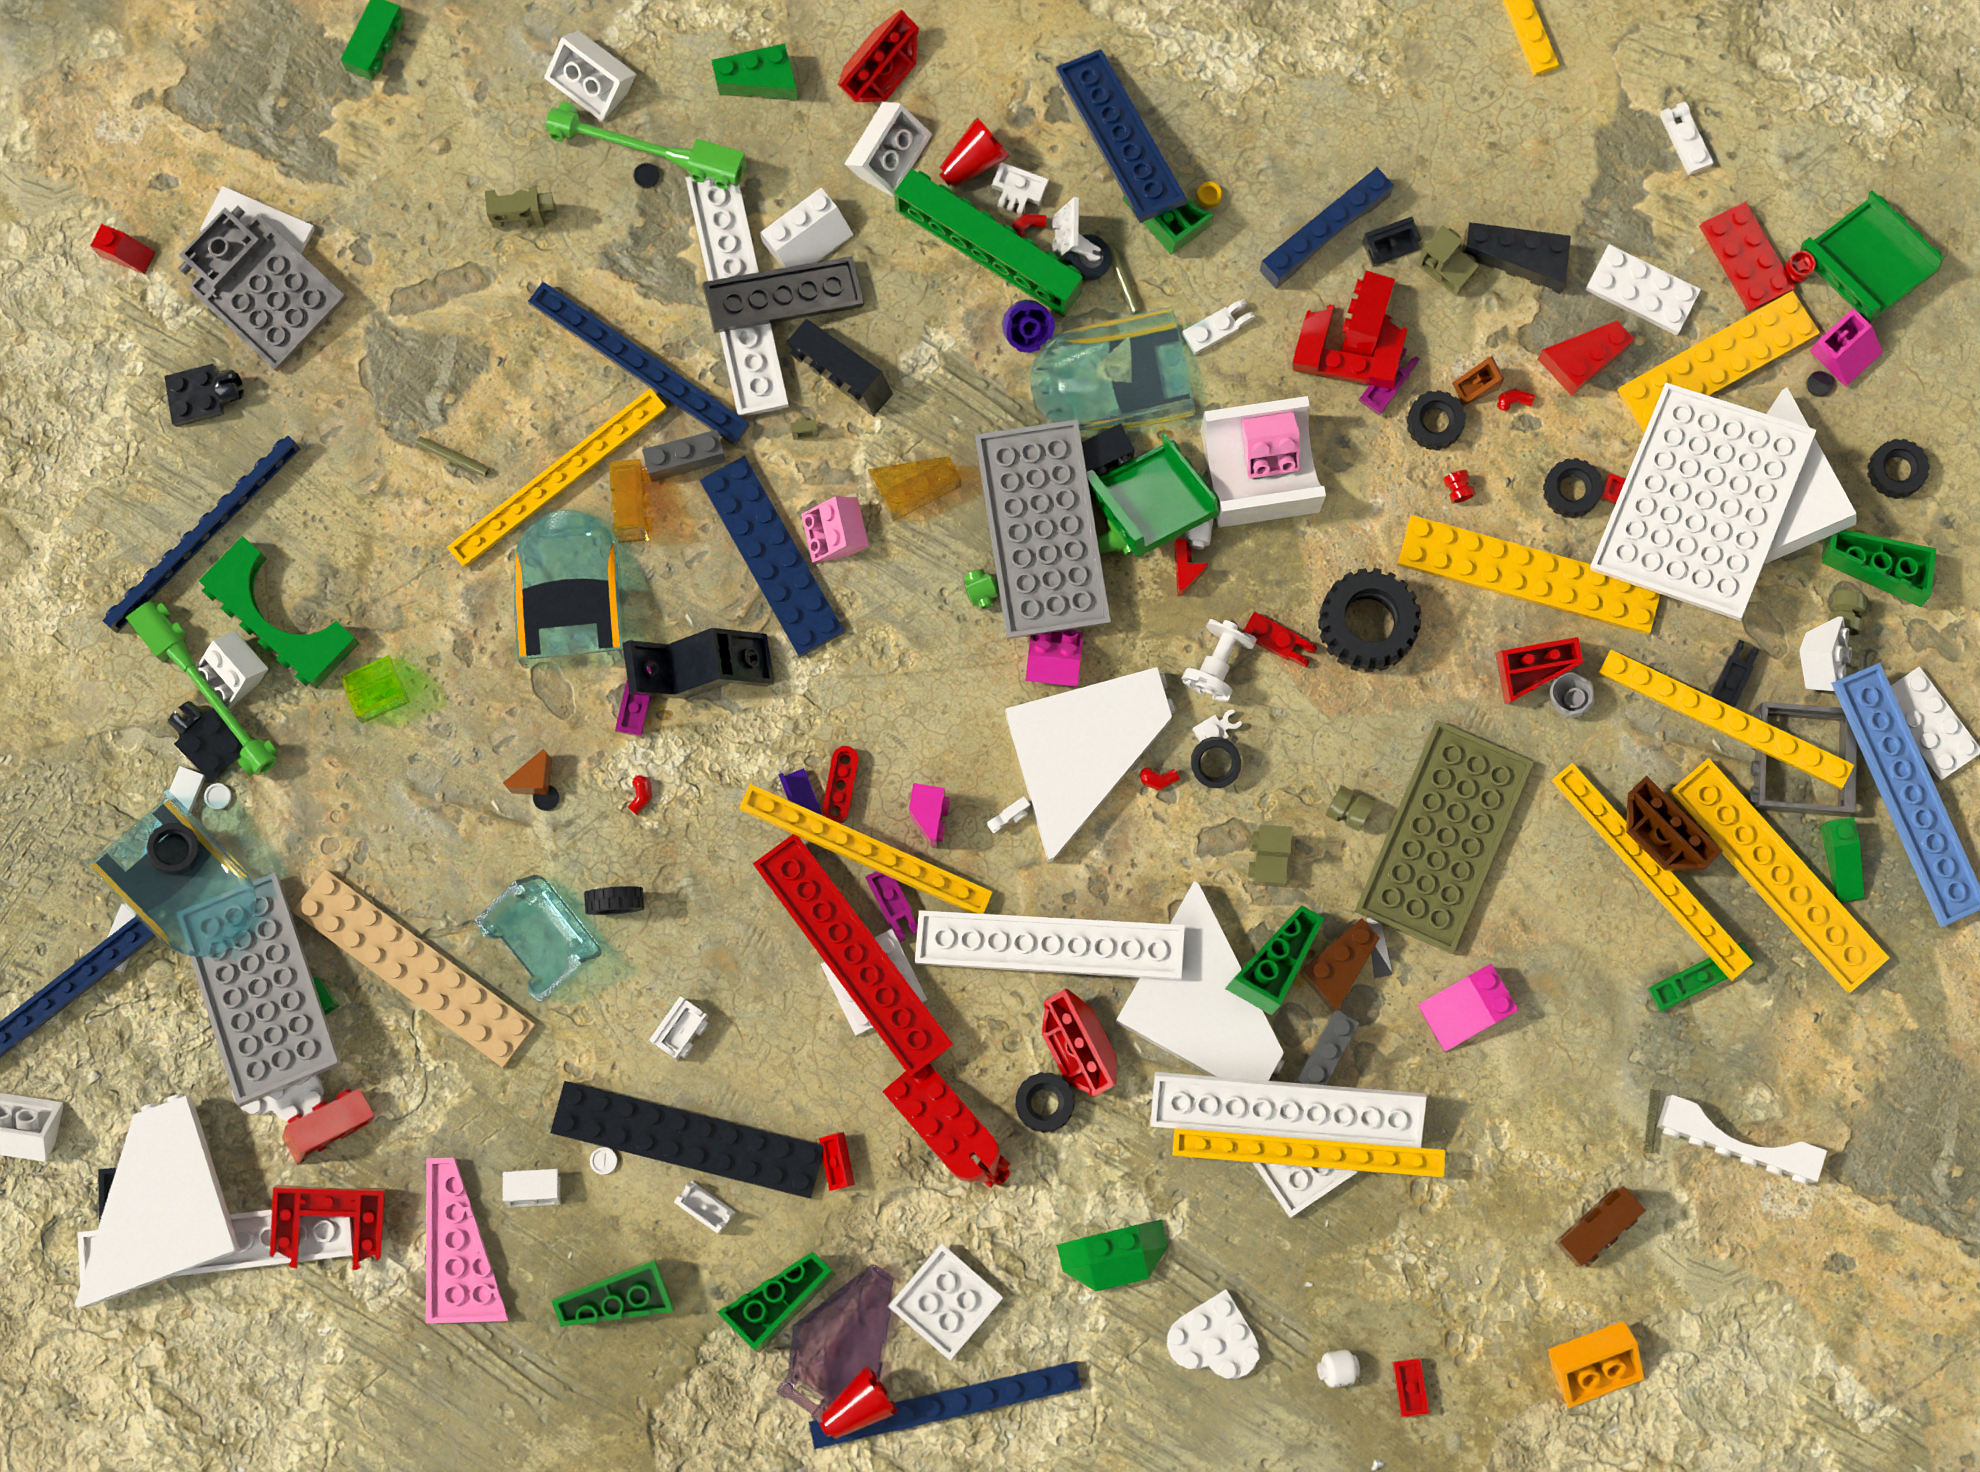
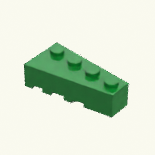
M1842 530L1824 539L1821 563L1918 607H1922L1931 596L1937 548Z
M1301 905L1232 979L1225 989L1272 1015L1281 1006L1324 917Z
M812 1251L782 1270L781 1273L761 1283L754 1290L747 1294L745 1293L730 1305L721 1308L717 1313L754 1351L760 1353L821 1291L836 1273Z
M656 1257L556 1296L551 1300L560 1327L627 1317L647 1316L650 1314L670 1313L675 1310Z

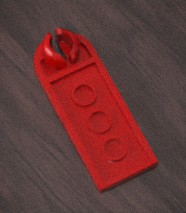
M930 1064L911 1078L905 1071L882 1091L957 1179L964 1182H986L989 1180L983 1170L971 1158L974 1154L983 1162L993 1176L996 1174L997 1163L1000 1157L998 1143Z

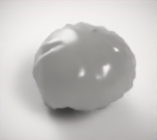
M1569 672L1558 676L1551 684L1550 701L1554 710L1560 715L1567 718L1581 717L1593 707L1595 702L1594 687L1586 677Z

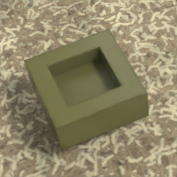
M804 417L790 423L793 440L819 436L816 419L811 420V418Z

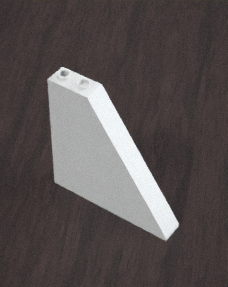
M1788 387L1783 389L1767 412V415L1809 428ZM1815 438L1764 564L1856 525V512Z
M1157 667L1005 709L1048 863L1053 862L1171 722V714L1175 713L1174 705L1171 698H1166L1164 689L1168 688L1164 673L1159 674Z
M1194 881L1170 923L1185 925L1182 980L1140 978L1115 1023L1209 1076L1269 1081L1272 1073L1278 1075L1285 1061L1281 1057L1284 1052L1263 1010L1225 989L1242 969L1199 883Z
M182 1093L168 1097L167 1103L158 1106L157 1103L141 1107V1112L133 1115L75 1302L76 1308L79 1309L91 1307L241 1252L193 1098L183 1096Z

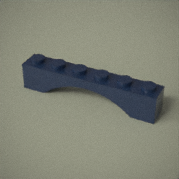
M1376 167L1264 258L1259 271L1277 289L1334 236L1357 219L1373 211L1389 198L1394 184Z

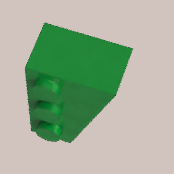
M785 43L711 60L719 95L738 97L764 96L767 99H775L776 97L798 101L796 85Z
M1123 196V201H1124V202L1129 206V208L1132 210V208H1131L1130 204L1128 203L1126 197ZM1187 198L1186 205L1144 221L1143 224L1170 255H1173L1209 228L1214 214L1208 210H1202L1194 205L1192 200Z

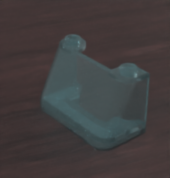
M532 875L514 881L474 920L484 937L492 939L501 938L532 976L527 983L528 992L539 1003L549 999L602 955L598 943L549 882L539 875Z

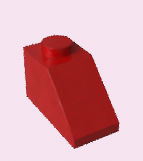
M102 223L90 245L99 257L144 275L156 253L126 233Z

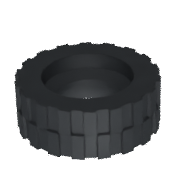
M1442 390L1428 391L1426 394L1420 395L1413 402L1409 410L1406 422L1408 423V433L1410 432L1413 441L1415 440L1419 446L1426 447L1428 450L1446 449L1457 441L1465 427L1466 422L1464 420L1466 414L1463 411L1464 407L1451 393H1445ZM1437 408L1447 414L1449 423L1445 430L1432 432L1426 428L1423 418L1428 410Z
M1893 439L1890 442H1885L1871 455L1870 462L1867 465V475L1870 478L1872 487L1874 486L1877 489L1876 491L1884 494L1885 497H1894V499L1905 498L1915 493L1925 483L1924 481L1929 475L1930 464H1928V457L1924 454V450L1921 447L1919 448L1915 442L1908 441V439ZM1902 457L1908 461L1911 472L1907 479L1897 481L1888 476L1886 463L1890 458Z
M1568 458L1563 462H1558L1546 476L1543 485L1544 500L1546 499L1548 507H1551L1554 513L1560 514L1565 518H1577V516L1582 517L1586 515L1587 512L1593 510L1603 493V481H1601V475L1597 472L1596 467L1590 465L1586 460H1579V458ZM1575 476L1584 482L1586 490L1582 498L1569 500L1562 495L1560 485L1566 477Z
M639 886L607 887L584 892L585 914L613 915L644 910L643 888Z
M1040 1072L1029 1076L1018 1088L1015 1099V1107L1019 1119L1022 1120L1025 1126L1041 1133L1053 1132L1062 1128L1069 1121L1075 1105L1074 1094L1067 1081H1064L1061 1076L1050 1072ZM1041 1089L1051 1090L1058 1098L1056 1111L1048 1116L1039 1115L1032 1108V1097Z

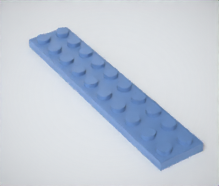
M1877 663L1832 682L1833 689L1939 926H1946L1979 911L1980 885L1881 664Z

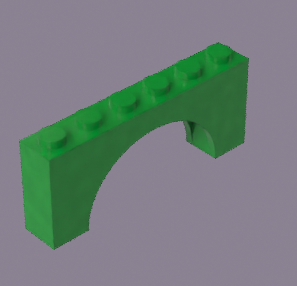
M242 536L199 580L205 587L202 592L212 601L216 598L221 601L223 605L220 608L231 619L236 615L242 621L239 626L249 635L253 632L260 637L257 642L267 652L273 649L279 654L276 660L287 670L292 666L298 672L295 677L302 684L307 686L310 683L317 688L360 643L337 621L319 632L305 635L283 632L266 622L256 603L255 581L261 566L267 559Z

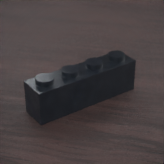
M1121 423L1081 442L1086 472L1093 469L1098 477L1107 474L1110 468L1120 467L1132 461L1131 458L1134 457L1135 449Z

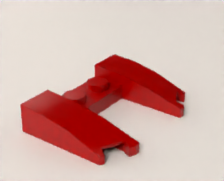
M1326 305L1327 310L1315 313L1307 310L1292 362L1293 371L1394 389L1408 332L1406 327L1401 330L1391 322L1392 317L1385 314L1374 356L1370 357L1325 348L1335 308L1334 305Z
M275 1185L272 1196L270 1257L273 1258L275 1253L278 1252L291 1259L289 1267L297 1268L301 1217L326 1216L355 1217L352 1270L360 1269V1261L375 1255L377 1260H380L386 1188L358 1187L357 1189Z

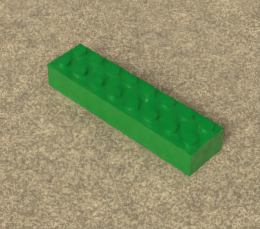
M911 168L894 191L896 212L1065 318L1081 295L1083 276H1081L1078 269L1071 265L1065 266L1059 262V258L1053 253H1045L1038 249L1037 244L1031 239L1019 237L1010 226L1000 225L988 212L982 211L981 213L974 208V205L965 198L959 199L953 195L947 186L935 184L923 171L916 172Z

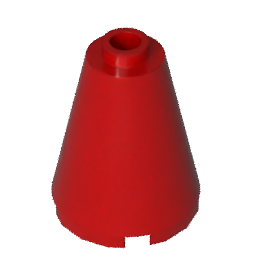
M976 118L939 167L942 170L939 176L948 186L953 183L956 187L1005 161L1010 155L981 120Z
M867 1365L820 1415L823 1421L819 1425L827 1437L833 1435L834 1438H839L893 1416L898 1412V1409L893 1400L889 1402L888 1391L874 1371L870 1370Z

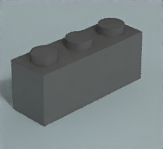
M717 429L642 449L651 482L726 462Z
M1335 1010L1331 1014L1294 1083L1326 1085L1359 1022Z

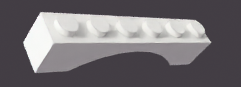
M1675 1095L1666 1097L1657 1124L1658 1128L1664 1130L1663 1134L1676 1139L1679 1138V1135L1689 1139L1688 1143L1700 1148H1704L1705 1145L1713 1147L1716 1154L1730 1157L1731 1154L1741 1158V1163L1749 1166L1763 1165L1767 1167V1172L1777 1176H1782V1173L1793 1176L1792 1181L1802 1185H1808V1182H1818L1827 1150L1802 1141L1776 1148L1756 1147L1742 1143L1719 1130L1705 1116L1697 1103Z

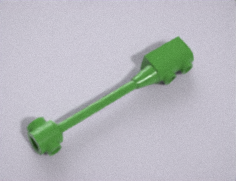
M561 102L558 108L552 107L546 120V130L550 132V138L555 141L562 142L565 137L572 139L577 133L665 157L667 160L691 173L690 177L694 181L703 183L706 178L715 180L714 184L718 188L724 190L728 189L729 185L738 186L747 167L744 152L704 140L696 139L692 149L667 148L581 123L578 109L567 102Z
M1107 520L1106 527L1108 532L1097 537L1099 554L1115 551H1124L1125 555L1133 554L1134 552L1112 523ZM983 569L974 570L964 576V587L972 607L978 605L979 609L982 610L994 605L993 599L997 598L999 591L997 578L995 579L989 573L985 574Z
M149 601L129 614L126 619L153 654L163 663L171 658L182 671L187 673L243 745L240 752L241 758L237 761L250 777L253 774L259 776L274 767L277 763V758L274 756L278 753L276 747L269 739L264 742L260 738L252 740L195 667V663L185 645L186 641L183 639V636L187 633L177 621L174 624L169 621L167 617L171 613L162 602L157 605L155 601Z

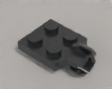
M213 364L164 376L171 422L175 427L224 415L223 409L227 403L240 400L244 396V389H237V387L243 386L239 374L235 373L234 370L218 373L217 367Z
M187 701L178 707L188 717L186 720L175 711L168 718L169 724L179 734V739L174 745L210 782H213L240 757L243 745L214 708L204 713L194 703Z

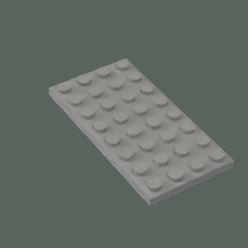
M1078 419L975 434L1006 638L1014 639L1110 624Z
M276 872L176 913L232 1092L239 1107L341 1065L279 875Z

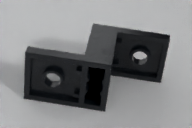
M710 628L669 644L633 640L622 643L629 694L688 699L730 683L764 687L774 684L767 634ZM647 666L650 667L651 674L648 672Z

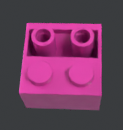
M1854 308L1809 350L1845 387L1883 353L1872 326Z
M1066 630L1030 636L1025 681L1078 687L1083 632Z
M913 783L909 805L910 818L932 848H937L938 842H943L945 822H942V816H948L949 796L945 795V788Z

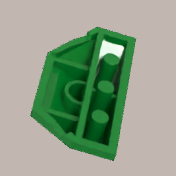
M1156 1220L1057 1244L1056 1246L1062 1271L1097 1292L1149 1279L1167 1249L1168 1244L1162 1220Z

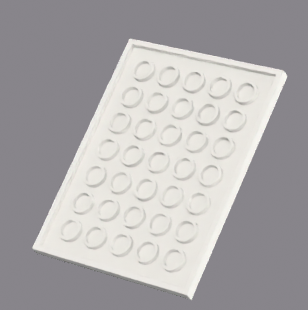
M1665 383L1591 563L1590 570L1742 621L1815 438L1816 430Z

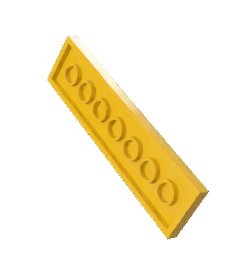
M1791 291L1619 387L1617 391L1645 433L1665 383L1712 396L1812 340L1820 332L1795 293Z

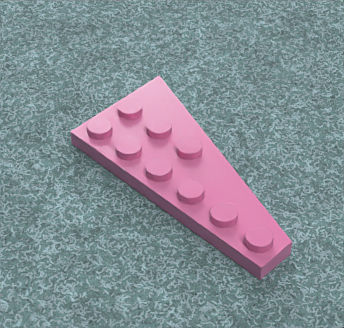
M428 1158L426 1182V1324L509 1321L456 1158Z

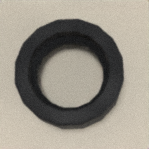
M1209 737L1195 746L1191 755V767L1195 778L1202 785L1209 788H1223L1229 786L1237 779L1241 771V758L1237 748L1231 741L1223 737ZM1213 747L1226 750L1232 760L1229 772L1219 778L1206 775L1200 765L1203 753Z
M174 822L163 824L156 828L149 836L146 846L148 858L154 868L168 875L183 874L190 870L197 862L200 852L198 840L193 831L184 824ZM168 834H179L189 843L188 856L178 864L165 863L157 854L159 841Z

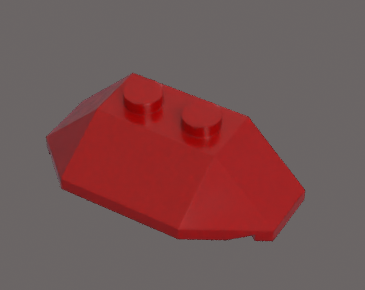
M903 10L896 12L871 32L843 66L838 86L855 103L885 102L916 65L919 27Z
M1067 988L1045 1000L1042 1036L1065 1081L1080 1090L1088 1092L1093 1097L1117 1085V1055L1092 1007Z

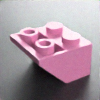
M1293 412L1242 419V442L1248 479L1300 471L1299 429Z
M835 496L801 514L812 563L850 556L869 547L858 497Z

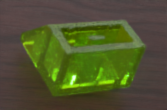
M390 655L341 676L346 696L355 717L362 724L410 703Z

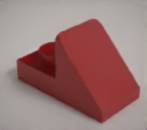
M1176 539L1174 552L1177 596H1183L1204 574L1208 563L1188 564V562H1192V549L1187 547L1186 539Z

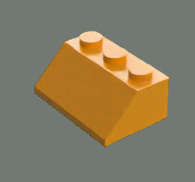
M1624 1320L1548 1349L1551 1367L1568 1409L1644 1380L1638 1344Z

